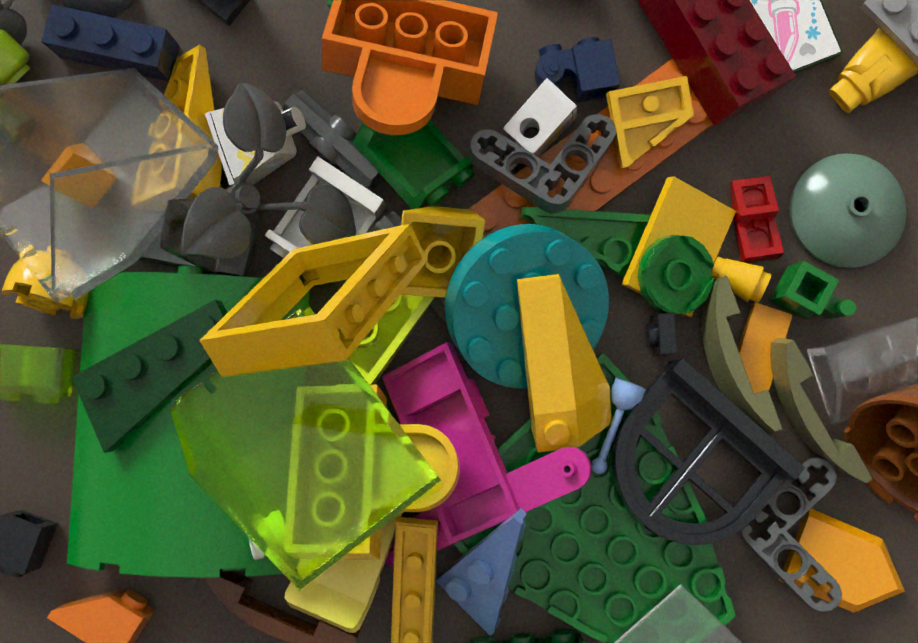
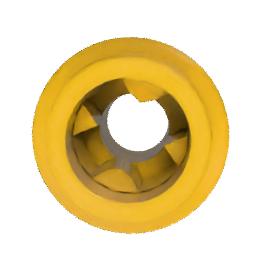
M719 256L711 270V277H714L715 281L720 277H728L733 294L745 302H748L750 299L757 303L761 300L772 274L763 271V266L727 258L724 259Z

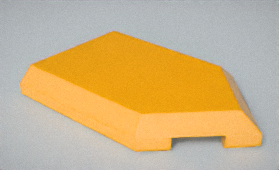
M812 508L803 516L795 540L839 584L842 592L841 601L838 604L839 607L855 613L905 592L882 538ZM792 550L789 551L782 569L784 572L791 574L798 572L801 568V558ZM811 566L804 576L794 580V583L799 588L803 582H806L814 590L813 596L830 602L831 599L827 595L830 587L826 583L818 586L809 578L811 575L816 574Z

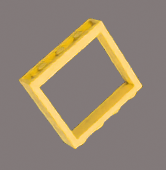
M411 224L293 249L199 341L221 377L346 361L428 260ZM301 274L306 280L304 283H302L301 279L299 278ZM347 280L317 314L282 320L313 286Z

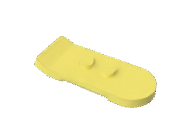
M382 512L380 560L300 559L295 575L285 591L284 598L287 604L293 609L346 632L356 633L368 613L378 588L380 574L395 537V522L398 517L403 516L404 512Z

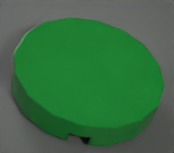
M670 235L657 239L646 248L639 262L637 278L642 295L650 306L663 313L681 314L695 311L707 300L713 288L714 277H711V267H714L712 257L702 243L690 236Z

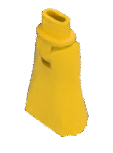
M879 27L848 62L843 72L838 76V83L829 89L828 92L831 98L845 112L850 113L859 104L866 105L884 96L918 74V65Z

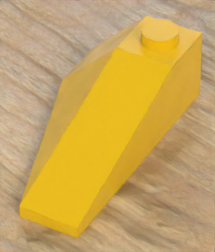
M201 45L176 58L162 99L163 104L168 106L166 113L162 116L158 125H153L150 137L156 139L150 159L142 158L138 169L132 206L188 212L194 199L201 192L212 187L222 188L220 184L222 162L205 116L206 113L214 111L206 48Z
M559 274L517 279L531 429L537 451L545 452L566 447H580L612 422L610 386Z

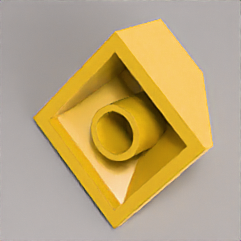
M430 206L405 210L402 214L401 225L411 224L428 261L400 295L446 298L448 284L456 266L463 256L483 239L485 219L470 209Z

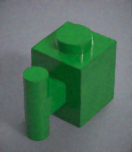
M805 261L786 268L769 300L802 319L821 316V314L826 319H835L853 315L856 311V304L852 300H841L832 295L839 282L837 278Z

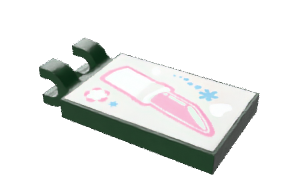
M750 0L795 74L835 59L843 53L822 0Z

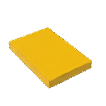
M675 176L667 177L621 285L642 295L637 278L639 262L646 248L657 239L670 235L690 236L702 243L711 255L714 265L736 211ZM694 311L689 313H681L680 315L684 317H692Z

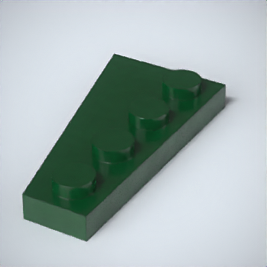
M214 300L71 377L104 453L113 452L123 443L122 440L131 431L139 429L151 418L150 414L165 401H170L182 390L181 387L195 374H200L212 363L199 340L227 314L222 301Z

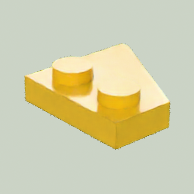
M687 76L606 93L610 119L616 128L614 140L619 168L629 167L636 159L694 116Z

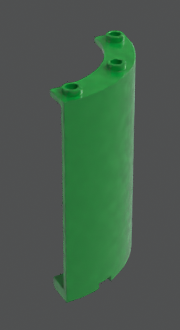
M103 266L102 273L87 274L89 291L83 317L80 372L214 300L222 301L228 313L263 278L203 274L204 268L196 266H178V273L127 272V268ZM310 290L282 320L308 316ZM212 362L200 374H195L188 380L176 396L170 401H165L150 414L151 418L139 429L131 431L122 440L123 443L113 452L106 453L103 452L78 394L67 564L101 571L105 570V563L119 565V574L158 577L218 578L220 577V569H223V571L244 570L245 577L295 573L296 558L284 553L279 554L273 551L266 553L262 559L254 560L248 538L246 518L256 516L259 519L268 518L272 512L281 511L286 525L297 386H305L306 366L221 377Z

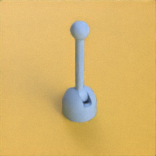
M616 377L610 396L617 409L599 456L591 463L592 470L596 474H602L607 469L606 458L624 411L631 410L637 404H640L646 391L641 386Z

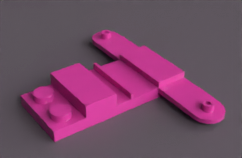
M446 342L382 376L400 424H422L438 429L451 441L459 457L460 475L458 483L449 498L439 506L411 517L438 520L437 551L503 523L520 508L527 512L573 492L587 484L591 477L592 467L590 459L585 452L575 447L559 449L507 473L494 442L496 437L491 435L484 419L490 416L475 379L467 378L454 345L451 342ZM395 537L385 564L394 567Z

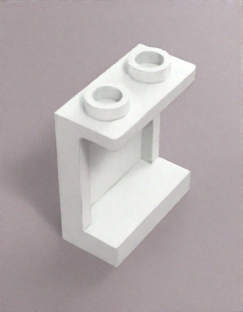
M317 156L309 168L312 176L294 202H304L307 204V195L314 187L320 185L335 187L344 194L351 206L356 227L355 235L368 233L386 209L384 200ZM288 210L275 230L269 229L265 234L273 242L269 249L282 258H285L293 249L313 245L303 236L299 228V221L304 211Z

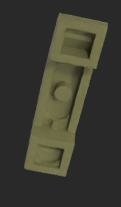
M720 277L714 281L713 288L701 308L702 339L714 380L720 392L767 434L782 430L769 390L753 394L728 324L730 319L740 314V310L728 277Z
M783 338L773 340L771 342V368L774 384L783 410L797 434L819 458L830 462L835 470L864 483L871 481L873 478L854 445L838 439H831L800 383L813 376V373L795 341Z

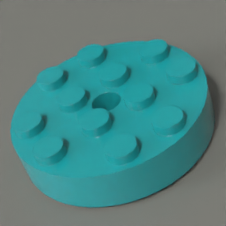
M520 224L509 226L487 235L463 256L448 284L445 298V319L454 345L478 374L498 385L510 388H527L517 279L559 274L592 349L595 348L607 321L609 293L607 282L599 263L584 246L551 227L538 224Z

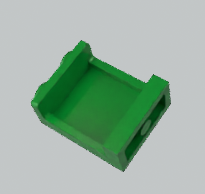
M431 120L421 129L405 135L383 134L369 128L362 122L353 141V144L411 209L423 208L427 204L429 206L438 205L449 194V188L455 185L459 189L475 175V171L472 169L474 165L471 163L469 155L464 158Z

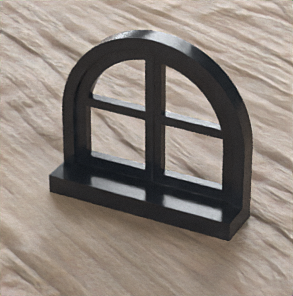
M683 358L669 361L648 386L640 404L628 410L617 429L611 455L614 483L619 497L629 513L652 533L674 542L690 545L715 543L733 536L751 522L785 479L796 480L805 469L799 461ZM670 395L675 397L709 428L683 461L644 428ZM639 436L676 468L650 501L643 494L635 473L634 457ZM720 440H723L759 473L733 505H730L695 473ZM688 479L724 511L723 514L714 519L699 523L679 522L665 516L661 512Z

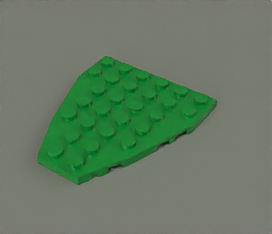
M600 353L596 357L610 386V395L615 377L630 382L604 353ZM611 399V414L613 420L617 407L613 404ZM625 410V411H624V414H623V416H622V419H623V417L626 415V413L628 412V410ZM656 412L644 428L677 456L674 447L670 445L663 430L661 418L658 412ZM530 418L497 448L507 473L557 451H537ZM610 425L580 447H576L586 453L591 463L594 459L598 458ZM639 436L634 457L635 473L643 494L650 501L676 468ZM613 442L606 458L607 469L604 473L596 474L592 470L590 479L583 487L526 512L524 535L518 543L516 551L518 558L512 580L507 587L514 594L523 599L530 600L547 610L549 614L593 639L604 643H708L736 616L731 598L727 595L725 588L726 580L722 567L718 564L712 543L690 545L662 538L643 527L626 509L619 497L612 474L611 455ZM689 481L683 485L661 512L665 516L679 522L699 523L707 521ZM500 524L454 543V545L464 555Z

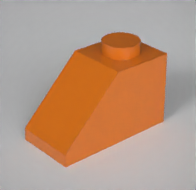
M120 589L67 602L52 610L47 618L85 643H135L155 610L147 605L146 598L132 590L125 591Z

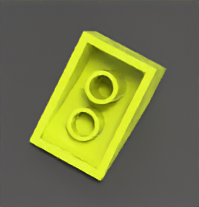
M399 295L346 361H338L337 363L366 384L375 385L435 297Z

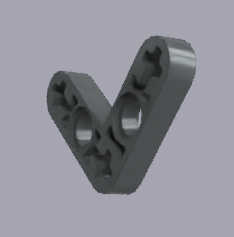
M593 114L582 121L551 165L499 132L484 129L473 135L470 141L469 159L477 169L542 210L549 213H559L570 205L609 151L616 135V128L613 121L604 115ZM597 130L601 131L603 135L595 140L592 148H589L586 144L590 134L595 133ZM489 145L494 147V153L490 151L486 155L480 153L481 148L486 149ZM505 155H508V156L506 157L505 161H504L503 167H500V166H499L500 160L503 161V160H504V156H505ZM570 156H579L585 161L586 168L581 171H574L566 165L565 159ZM517 163L527 165L532 175L525 179L516 178L511 174L510 167ZM560 177L566 181L560 195L557 194L554 198L547 195L549 190L552 191L557 186Z
M811 458L802 464L805 469L796 481L801 487L809 479L808 468L813 471H817L820 468L824 470L826 474L823 480L826 485L823 486L820 483H816L806 492L813 496V499L808 501L803 491L791 484L794 480L786 479L751 520V522L753 521L757 525L761 524L769 516L762 510L768 507L774 518L783 522L785 526L780 529L775 521L766 531L769 537L767 541L761 537L754 541L749 536L752 532L749 524L740 530V534L744 543L808 608L817 612H826L833 610L840 603L842 596L841 588L837 581L787 532L836 483L837 475L832 464L825 459ZM782 493L793 494L799 500V510L794 515H785L777 508L776 500ZM792 550L801 558V568L798 572L790 574L781 570L777 561L780 552ZM810 566L815 570L816 574L811 575L809 578L818 586L826 583L830 587L827 595L831 600L828 604L823 600L815 603L811 599L814 590L806 582H803L800 588L794 583V580L806 574Z

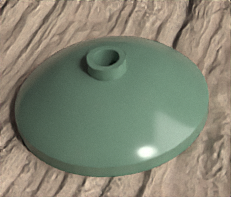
M836 154L816 162L799 177L790 196L789 221L797 241L813 258L836 268H859L882 259L896 246L906 224V201L896 178L879 162L858 154ZM855 200L862 203V212H858L854 208Z

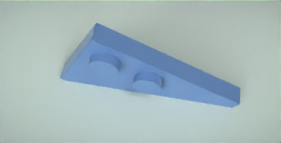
M522 508L517 510L446 568L436 580L449 597L455 600L490 636L494 634L501 623L502 618L499 616L502 606L507 600L509 592L507 586L512 580L518 556L516 551L518 543L524 535L526 527L525 516L527 513Z

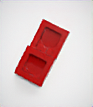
M763 176L731 181L732 209L736 211L733 221L741 262L751 263L779 259L783 255L784 250L775 219L779 208L771 177Z

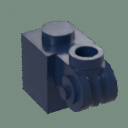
M591 37L579 41L577 45L570 49L562 50L560 44H551L539 49L540 58L535 70V81L538 86L548 78L558 88L562 77H567L573 81L577 103L607 98V92L618 90L620 86L611 39L600 41L597 37Z

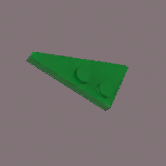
M522 207L520 212V218L528 223L551 227L574 239L594 256L600 266L622 279L626 275L651 216L649 214L565 209L559 213H549L539 207Z

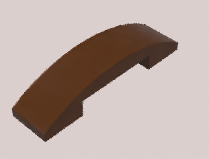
M220 569V577L204 578L215 596L233 614L253 628L285 642L355 643L361 630L360 628L356 633H349L322 620L316 626L250 597L247 593L253 580L234 571H223V569Z

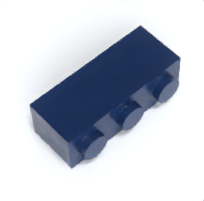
M52 4L41 41L62 59L168 82L180 47L167 29Z

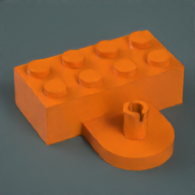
M333 0L322 35V70L354 77L352 105L358 118L369 128L388 135L413 133L425 126L432 118L438 97L478 105L498 12L447 0Z

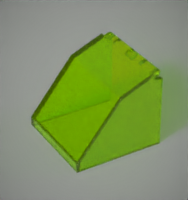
M310 306L304 311L299 308L286 319L315 315ZM349 358L346 361L221 377L218 370H215L207 376L217 388L215 392L211 394L205 385L199 382L177 398V404L170 409L190 476L299 591L441 481Z

